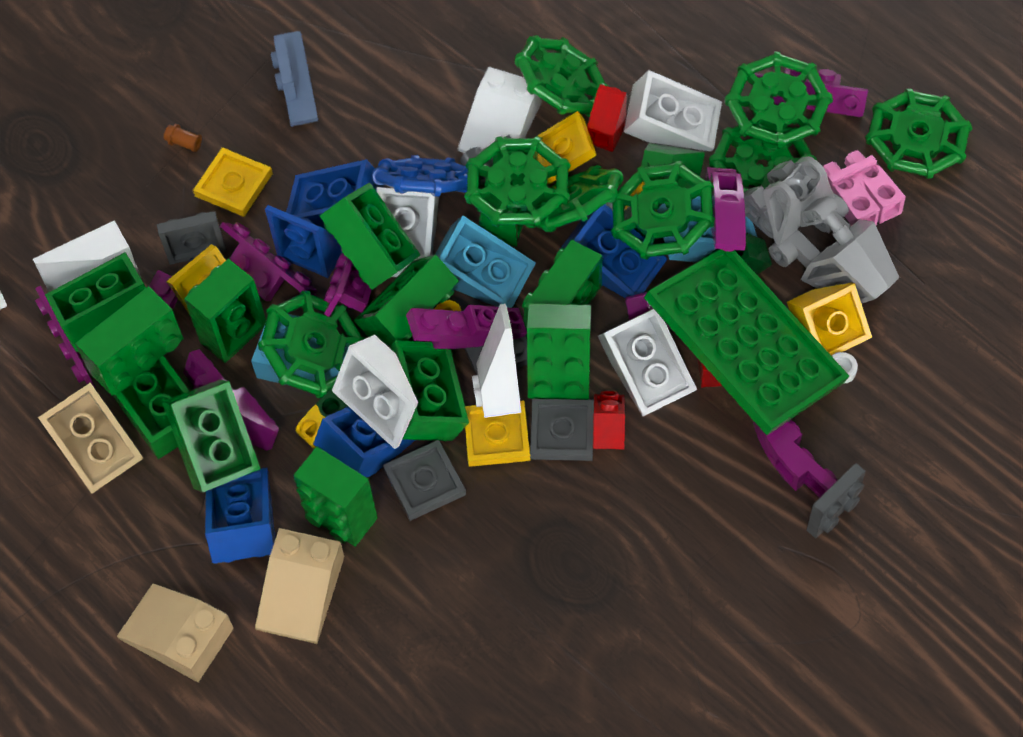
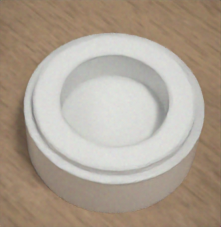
M845 352L833 354L832 357L850 376L845 383L851 382L855 378L858 369L856 359Z

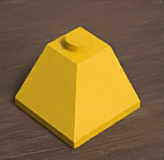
M855 283L813 289L787 302L791 313L831 356L838 352H844L872 338Z

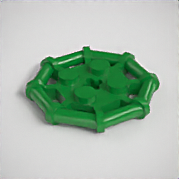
M538 35L530 36L523 50L515 55V65L520 68L528 86L526 90L529 94L537 95L557 109V113L560 115L578 111L580 114H586L590 117L599 85L602 84L610 87L605 83L597 67L598 61L595 58H589L569 44V40L564 37L561 39L540 38ZM546 50H556V53L547 52ZM534 55L537 58L538 62L532 60L531 56ZM586 73L589 74V76H590V78H591V80H592L593 83H591V82L589 81V79H588ZM585 94L593 96L592 99L589 100Z
M774 51V54L749 64L743 63L737 68L738 74L729 94L724 99L725 105L729 106L740 128L739 133L743 137L750 136L776 145L777 149H783L784 145L810 135L816 136L820 132L819 127L829 104L833 102V95L825 87L815 63L811 62L809 64L782 55L780 51ZM774 66V72H767L760 78L755 75L757 72ZM780 66L800 72L801 74L798 77L783 73ZM808 79L817 95H808L804 84ZM746 81H748L753 86L749 96H740ZM781 96L786 103L781 102L779 106L774 105V99L772 98ZM816 105L811 119H807L804 116L807 107ZM742 107H749L754 114L752 120H748ZM794 123L793 125L799 124L801 126L783 133V129H786L789 124ZM760 124L775 129L776 133L759 128L757 126Z
M906 88L903 93L883 103L878 102L873 106L870 129L865 139L866 143L872 145L887 164L888 170L892 172L899 170L931 179L935 174L956 163L961 164L966 159L965 151L969 132L972 131V124L970 121H966L950 102V97L946 95L943 97L913 91L912 88ZM904 104L908 105L906 110L902 112L894 110ZM941 112H944L952 122H948L947 119L944 122L941 118ZM886 118L892 122L890 129L881 130L883 119ZM917 128H922L924 135H917L913 131H916ZM949 133L957 134L955 145L947 141ZM890 140L896 153L893 154L883 141ZM944 152L948 154L932 163L931 159L935 158L938 153ZM909 156L922 159L923 164L902 160V158Z
M760 124L757 126L759 128L776 133L775 129ZM735 126L732 128L726 127L722 131L723 136L715 153L709 158V166L712 168L736 169V173L741 174L743 186L749 187L750 184L756 187L763 186L765 189L770 185L767 174L778 164L790 160L795 164L802 157L809 156L817 160V157L812 155L803 138L784 145L783 149H777L776 145L755 138L743 141L739 138L742 136L739 133V126ZM787 126L786 129H783V133L794 130L798 127L791 128ZM792 144L801 158L792 157L788 149ZM730 145L736 148L734 157L726 158L725 156ZM758 160L768 161V166L764 167L762 164L757 165L756 163ZM743 187L745 193L748 189Z
M499 136L476 157L469 158L465 166L468 169L467 192L464 198L468 204H473L489 218L493 226L533 225L537 227L541 225L542 220L559 206L568 203L570 199L568 193V170L571 165L568 159L560 157L547 146L541 137L502 138V136ZM507 150H529V152L525 155L523 152L517 151L509 155ZM498 153L500 154L501 159L493 166L488 167L484 165ZM539 153L552 165L544 167L535 159L537 154ZM479 175L488 178L486 188L479 189ZM556 176V189L547 187L548 178ZM514 179H522L524 185L516 184L512 186L511 184ZM486 199H492L500 207L496 210ZM543 199H548V201L545 202L537 210L534 209V207L537 204H539ZM513 208H521V211H526L527 213L507 212L513 211Z
M676 161L675 164L645 168L640 166L636 168L637 172L618 190V197L612 202V236L614 239L623 241L639 253L641 259L645 260L653 256L678 253L685 255L689 253L690 247L709 227L714 226L715 218L713 217L712 200L714 186L712 182L702 179L685 167L684 162ZM667 176H669V179H661V180H654V181H651V180H650L651 178H659V177H667ZM682 178L693 187L689 189L684 187L683 189L679 186L678 180ZM643 182V191L639 195L636 193L634 196H630ZM698 196L701 199V212L692 210V199ZM660 204H665L666 208H669L664 213L654 212V210L659 209ZM631 206L632 217L624 220V207ZM690 221L698 222L683 238L681 237L680 233L687 229ZM638 228L645 235L644 241H641L629 231ZM673 236L676 242L653 244L655 238Z
M594 165L587 171L569 176L568 193L570 199L568 203L559 206L542 220L541 225L537 227L542 228L545 232H554L557 227L582 220V222L588 220L587 216L607 202H614L618 197L617 189L624 179L622 172L617 168L607 170L602 169L599 165ZM556 183L552 185L550 188L556 189ZM543 199L539 204H537L534 207V209L537 210L545 202H547L548 199ZM525 225L528 228H535L533 225Z
M301 291L298 296L278 305L272 304L268 307V316L262 339L258 342V348L264 352L278 376V383L282 386L286 384L314 394L317 398H322L333 388L337 376L326 381L325 373L333 368L340 371L344 361L342 358L345 347H349L366 338L360 335L344 304H337L331 313L332 317H328L314 312V308L325 312L327 302L323 301L324 299L312 295L310 291ZM300 307L304 311V314L298 318H292L288 314ZM337 319L348 337H345L343 333L339 334L336 329L338 327ZM278 322H281L286 327L283 339H274ZM312 337L316 338V343L320 345V348H312L308 341ZM276 349L284 350L285 359L292 364L289 369L285 366ZM296 369L311 373L315 377V382L293 373Z

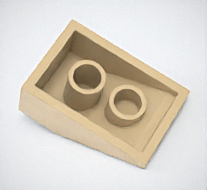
M91 383L38 417L91 494L144 459Z
M279 528L268 562L255 625L256 630L315 644L318 643L345 557L341 542Z
M152 584L117 635V638L199 682L234 628L228 615L196 598Z

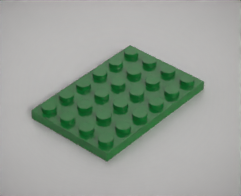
M719 249L649 290L644 297L766 435H769L835 390L850 377L735 250L724 251Z

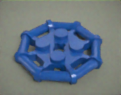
M412 155L411 158L399 160L385 158L379 162L378 167L371 174L372 180L377 185H387L394 188L396 193L401 194L410 191L431 193L434 197L441 196V193L453 191L467 192L468 169L466 166L456 163L454 158L439 160L419 158L418 155Z

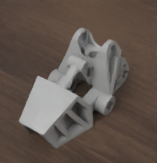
M809 156L802 157L795 164L792 160L780 163L767 174L770 183L768 187L764 189L763 186L748 189L744 193L745 216L768 237L775 240V243L769 247L771 257L782 267H787L797 258L806 268L801 280L818 289L855 283L862 304L879 297L899 278L875 222L859 219L850 226L843 219L849 213L848 206L840 196L833 193L825 169L814 158ZM815 225L820 231L827 232L828 234L832 231L836 242L820 252L797 229L799 227Z

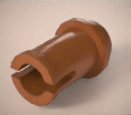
M179 124L168 125L164 132V140L171 146L176 144L193 152H197L201 146L202 136L181 129Z

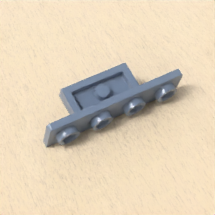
M296 31L275 35L274 44L276 51L271 52L274 69L279 68L280 73L275 74L278 91L284 90L291 126L316 122L318 121V115L301 32Z

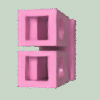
M856 150L845 157V165L847 167L843 169L833 161L823 166L833 193L840 196L848 206L849 213L845 218L850 226L859 219L873 221L877 226V222L881 224L902 214L906 196L886 172L877 165V160L873 155L866 158Z

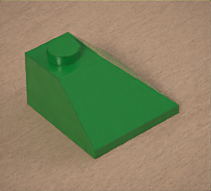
M649 143L645 148L641 166L645 168L675 164L676 161L684 162L685 167L701 176L705 152ZM667 176V177H659V178H651L650 180H651V181H654V180H661V179H669V176ZM682 178L678 180L679 186L683 189L684 187L686 189L693 187Z

